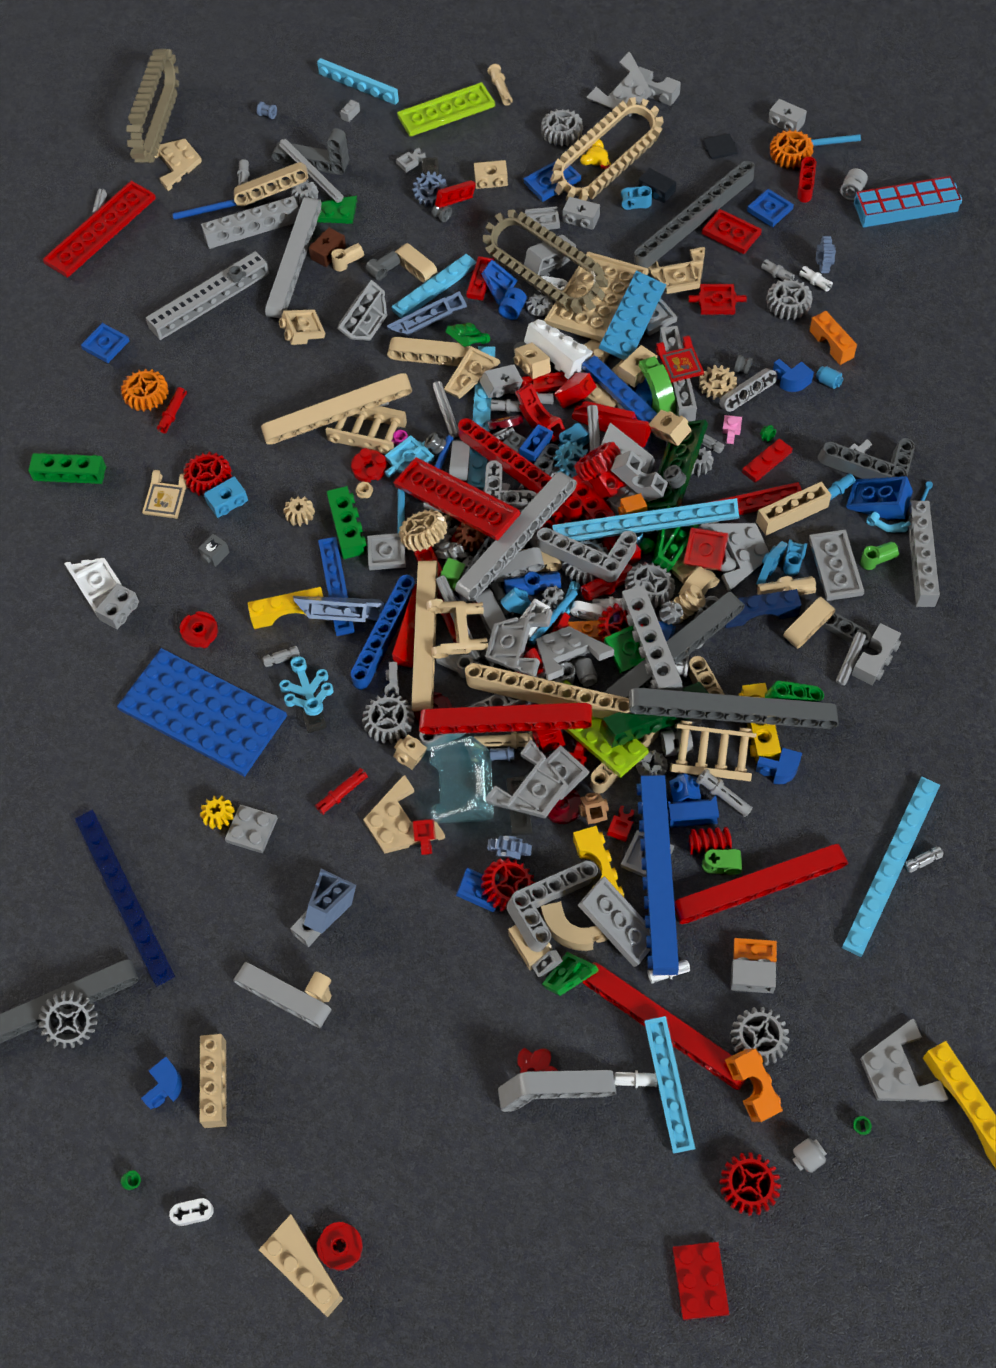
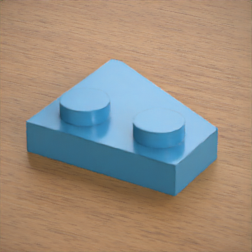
M781 541L777 546L774 545L770 553L765 554L762 560L764 565L757 580V585L766 583L768 575H772L784 556L788 546L787 543Z

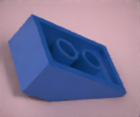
M907 476L855 479L856 481L852 486L846 506L847 509L869 515L877 512L880 518L905 519L913 492Z

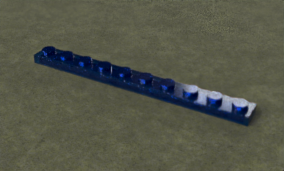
M92 809L75 818L155 985L159 986L176 977L95 812Z

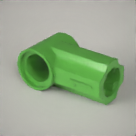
M888 542L877 547H866L862 554L860 565L866 570H872L877 564L898 557L897 545L895 542Z

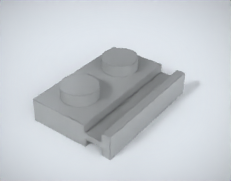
M557 206L525 210L527 217L529 216L541 224L542 227L544 226L548 230L560 228Z

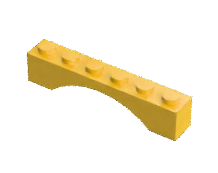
M944 1041L928 1050L923 1059L933 1075L949 1090L966 1113L979 1136L987 1157L996 1169V1115L948 1043Z

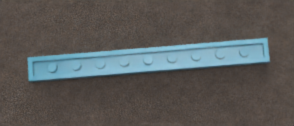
M478 346V350L495 357V347ZM479 381L475 385L472 421L490 433L487 422L491 420L492 397L488 398ZM470 447L468 484L483 491L488 459Z
M735 498L553 525V530L573 540L585 541L619 536L625 531L640 533L738 519V501Z
M921 777L842 946L843 949L862 957L940 787L939 784Z

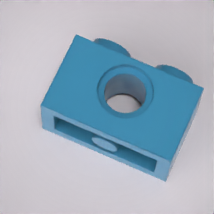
M235 476L204 493L208 506L217 518L226 515L229 511L242 506L248 501L246 491Z

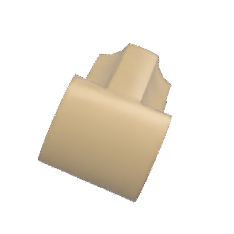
M357 243L345 250H334L332 252L333 269L336 271L346 270L347 264L364 256L362 247Z
M315 972L305 992L323 1003L329 1002L332 996L329 991L331 979L322 973Z

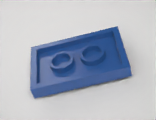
M556 161L524 178V184L542 202L557 194L555 192L557 183L551 184L552 170ZM571 165L563 171L564 178L570 185L581 181V175Z

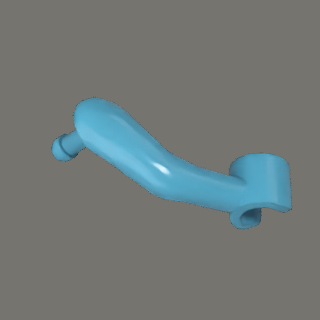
M873 512L866 520L868 525L877 526L890 533L906 532L908 526L911 525L909 521L891 525L879 520L880 515L877 512Z

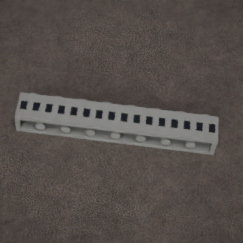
M256 251L147 316L146 321L149 329L159 340L164 339L269 274L267 262ZM232 266H240L242 271H245L247 274L238 283H234L231 278L226 276Z

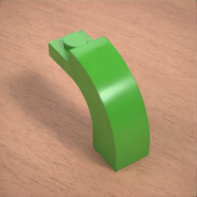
M655 356L639 361V367L651 389L652 409L657 414L660 410L671 411L675 414V396L664 365H660Z

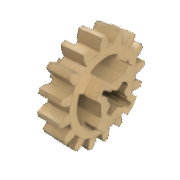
M714 365L713 369L707 367V372L704 371V375L699 378V388H702V394L707 393L706 397L713 396V400L716 397L721 399L723 395L737 387V377H734V371L729 372L730 368L723 369L722 365L720 368Z

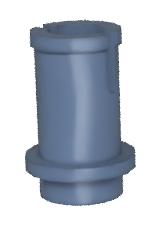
M510 746L508 748L490 749L491 761L508 760V762H511V760H515V749Z

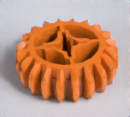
M789 129L788 132L783 130L782 133H777L770 143V156L772 160L775 161V164H780L781 167L786 166L787 169L788 167L794 169L795 166L800 168L802 159L813 155V142L807 134H803L802 131L797 132L796 129L795 131Z
M145 368L142 372L138 370V373L132 372V376H127V380L123 381V386H121L122 397L131 409L135 408L136 411L141 409L143 412L146 409L151 411L153 407L158 408V404L163 405V400H167L168 384L163 375L158 371L155 372L153 369L148 371Z

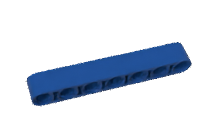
M403 575L398 579L351 670L352 682L356 689L362 690L369 686L405 615L415 585L414 578L410 575Z

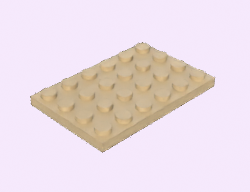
M587 252L586 256H589L595 263H598L605 272L604 276L608 280V287H599L605 293V297L601 301L595 296L591 301L596 307L592 310H589L583 304L582 313H575L571 307L567 311L562 305L560 306L555 302L544 321L551 327L602 341L636 270L648 275V268ZM578 266L562 292L573 298L586 295L593 286V275Z

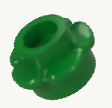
M772 425L764 426L760 432L762 440L770 442L776 434V429Z

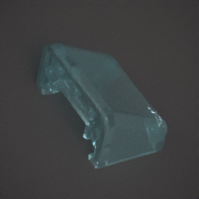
M472 736L431 747L429 760L431 765L439 770L440 804L433 805L431 809L432 819L439 824L491 820L493 818V805L485 802V798L492 790V768L488 748Z

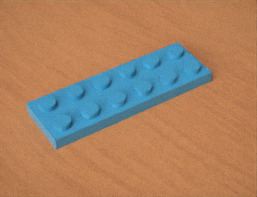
M636 270L599 345V349L625 361L636 350L666 284Z

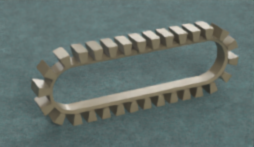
M171 49L153 50V56H150L148 68L145 70L146 75L142 78L143 81H141V87L138 89L136 101L133 103L134 107H132L131 114L128 117L132 125H127L126 132L131 133V139L127 140L128 147H133L130 155L132 159H135L136 163L154 162V156H157V149L160 147L162 136L165 133L164 130L167 127L166 123L169 121L173 104L176 101L175 98L178 95L174 87H179V80H175V73H179L178 66L173 65L176 62L175 54H172ZM163 72L165 73L164 88L157 103L158 105L155 108V114H153V120H151V125L148 128L149 131L146 134V139L142 140V126L145 123L154 92L157 89L159 78H161V73Z
M508 210V218L506 219L500 212L495 215L499 221L496 226L488 222L485 228L491 235H483V242L487 246L485 249L491 257L538 291L540 290L541 293L547 295L551 300L560 306L562 305L567 311L571 307L575 313H582L583 304L589 310H592L596 306L591 300L596 296L602 301L605 297V293L599 287H608V280L604 276L605 272L600 265L583 252H579L577 248L571 246L568 242H564L562 238L556 236V234L544 226L542 227L541 224L529 216L527 217L523 212H520L518 215L515 210ZM511 225L522 227L592 274L594 283L591 290L579 298L568 296L498 248L497 239L499 234Z

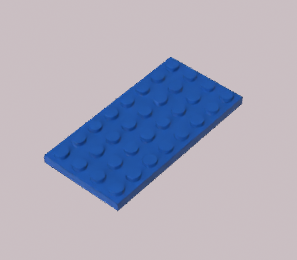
M162 648L117 706L123 713L244 777L287 717V713Z

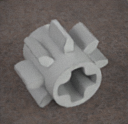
M556 585L554 587H547L544 593L541 594L545 598L542 602L552 610L557 608L564 600L562 596L565 593L562 589H558Z
M675 601L663 603V608L659 612L661 620L664 623H668V625L681 622L680 617L683 616L681 605L675 603Z

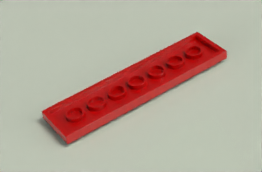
M130 181L44 257V264L68 278L156 199L155 194Z
M417 457L393 482L395 487L497 541L521 514L519 509Z

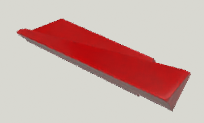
M588 401L583 402L581 406L576 405L572 419L588 425L587 407L596 405L598 407L599 430L606 432L611 423L639 446L645 447L652 430L649 423L638 420L633 411Z
M417 584L414 585L392 653L393 661L397 662V665L413 668Z

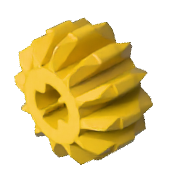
M213 796L212 801L206 799L207 805H201L202 812L200 816L203 819V823L206 826L209 825L212 830L216 826L221 830L223 824L229 826L228 820H233V813L235 812L234 807L231 806V801L225 800L223 796L219 799Z

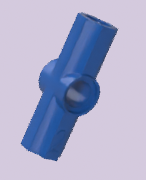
M529 572L525 576L507 578L503 581L505 594H508L514 587L525 590L528 595L532 596L537 595L539 591H545L547 587H554L556 585L558 589L561 588L559 572L545 574Z

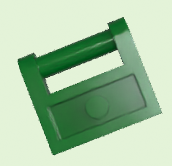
M472 323L448 326L446 330L447 334L464 347L475 343L486 344L490 341L489 334L480 332Z

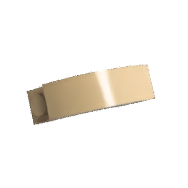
M561 901L541 906L542 919L547 925L551 937L559 944L573 950L588 951L593 950V941L600 943L608 940L597 926L580 928L571 924L564 915Z

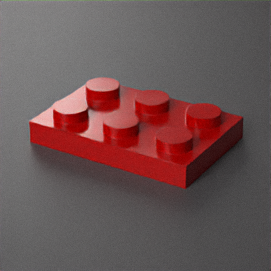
M721 209L702 229L703 235L742 254L746 253L762 232L761 228Z
M719 1243L674 1246L673 1255L682 1319L691 1320L728 1316L729 1308Z

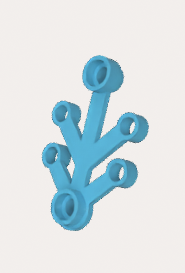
M295 657L291 660V668L298 674L302 687L292 684L289 680H283L279 684L280 689L283 693L291 691L303 695L307 700L297 698L294 694H287L284 697L285 704L288 707L294 705L302 707L307 715H318L323 710L322 702L325 697L333 693V686L331 683H324L316 697H314L313 693L321 682L328 680V672L325 669L318 670L316 677L309 684L305 673L307 668L306 660L303 657Z

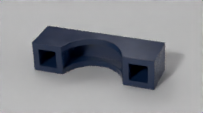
M797 589L738 598L745 604V607L740 614L725 625V628L742 626L750 619L765 614H773L780 619L798 617L802 604Z

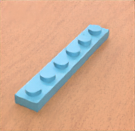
M320 58L317 61L320 75L394 105L399 102L398 90L396 88Z
M467 254L463 255L392 306V311L400 318L415 312L473 271L476 261Z
M664 1016L645 1020L673 1154L694 1150L695 1144L667 1018Z

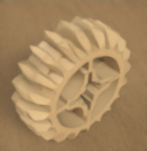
M425 509L423 512L419 511L417 514H413L412 517L407 518V521L402 523L403 525L399 528L400 531L398 533L402 544L408 550L422 551L423 549L427 550L428 547H434L436 543H440L439 540L444 538L448 527L444 516L438 510L430 509L427 511Z

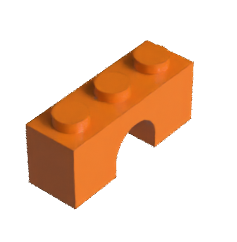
M827 311L812 317L811 334L819 342L825 339L828 340L831 348L830 355L837 363L841 365L853 359L857 344Z
M745 1049L725 1059L733 1080L749 1078L753 1083L752 1095L743 1100L751 1122H763L783 1111L780 1105V1097L774 1091L771 1084L772 1079L765 1071L762 1064L763 1058L756 1049Z

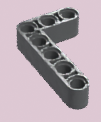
M335 128L332 130L327 141L328 150L291 143L318 171L342 175L349 163L346 135L341 129ZM278 142L272 153V159L280 164H295L296 162L280 147V142Z
M909 438L901 439L892 453L891 461L887 462L837 443L827 442L820 451L818 460L823 465L850 473L862 479L908 476L915 445Z

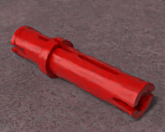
M178 387L166 411L162 413V419L157 426L159 432L167 433L171 423L175 421V415L187 394L184 388Z
M359 768L358 771L335 790H330L327 793L328 795L315 805L318 811L321 810L320 813L324 815L326 811L335 804L338 805L344 796L367 779V774L365 772L362 773L363 769Z

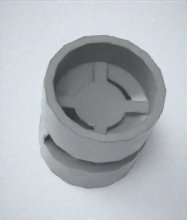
M851 169L840 188L841 195L848 200H855L856 192L863 191L868 181L867 174L861 169Z
M677 729L676 733L672 730L661 732V744L665 757L677 755V752H679L681 729ZM689 730L687 753H692L693 741ZM675 739H676L677 746H674V741H673V740H675Z

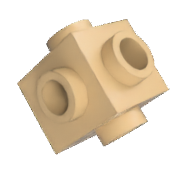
M408 734L404 740L400 738L394 747L396 751L393 757L399 763L413 770L423 758L427 747L421 744L417 738H413Z

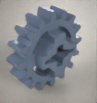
M428 171L426 176L422 173V178H416L417 182L413 183V193L415 194V199H419V204L424 202L425 207L428 204H431V207H433L434 203H436L438 190L448 186L446 180L442 179L441 174L436 176V172H434L433 175H430Z
M822 236L820 245H817L816 262L817 265H820V273H829L830 266L835 263L836 247L832 245L831 236Z
M500 835L499 839H488L487 849L497 852L496 856L520 860L521 856H531L532 845L522 843L523 839L514 836Z

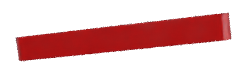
M465 418L459 421V438L489 461L495 460L499 462L504 472L529 490L538 494L552 479L548 474L471 419ZM572 492L557 510L569 519H579L582 516V499Z
M558 703L424 709L420 712L419 731L423 734L585 729L592 726V705L589 703Z
M834 844L674 901L675 914L680 924H686L845 867L848 861L840 844Z
M592 963L599 970L583 981L588 988L644 1027H646L645 1020L666 1016L673 1047L736 1090L741 1089L747 1079L733 1080L725 1059L732 1056L731 1054L600 964Z

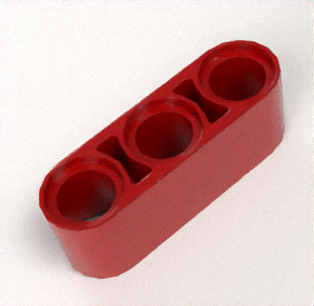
M810 156L802 159L797 199L804 203L811 200L814 188L816 160Z

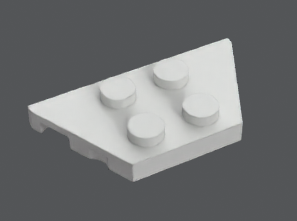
M105 558L81 560V563L78 564L64 563L94 612L117 583L121 585Z

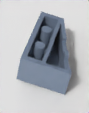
M321 869L308 904L304 925L322 934L352 905L356 885Z

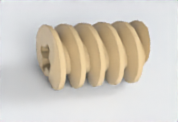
M696 585L690 586V589H686L685 593H681L679 597L674 598L675 603H679L683 609V616L680 617L681 622L702 608L706 603L703 592Z

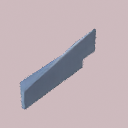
M459 291L387 325V329L408 336L451 315L453 311L466 308L467 305Z
M293 596L294 602L309 619L365 622L366 618L377 621L384 608V603L380 599Z

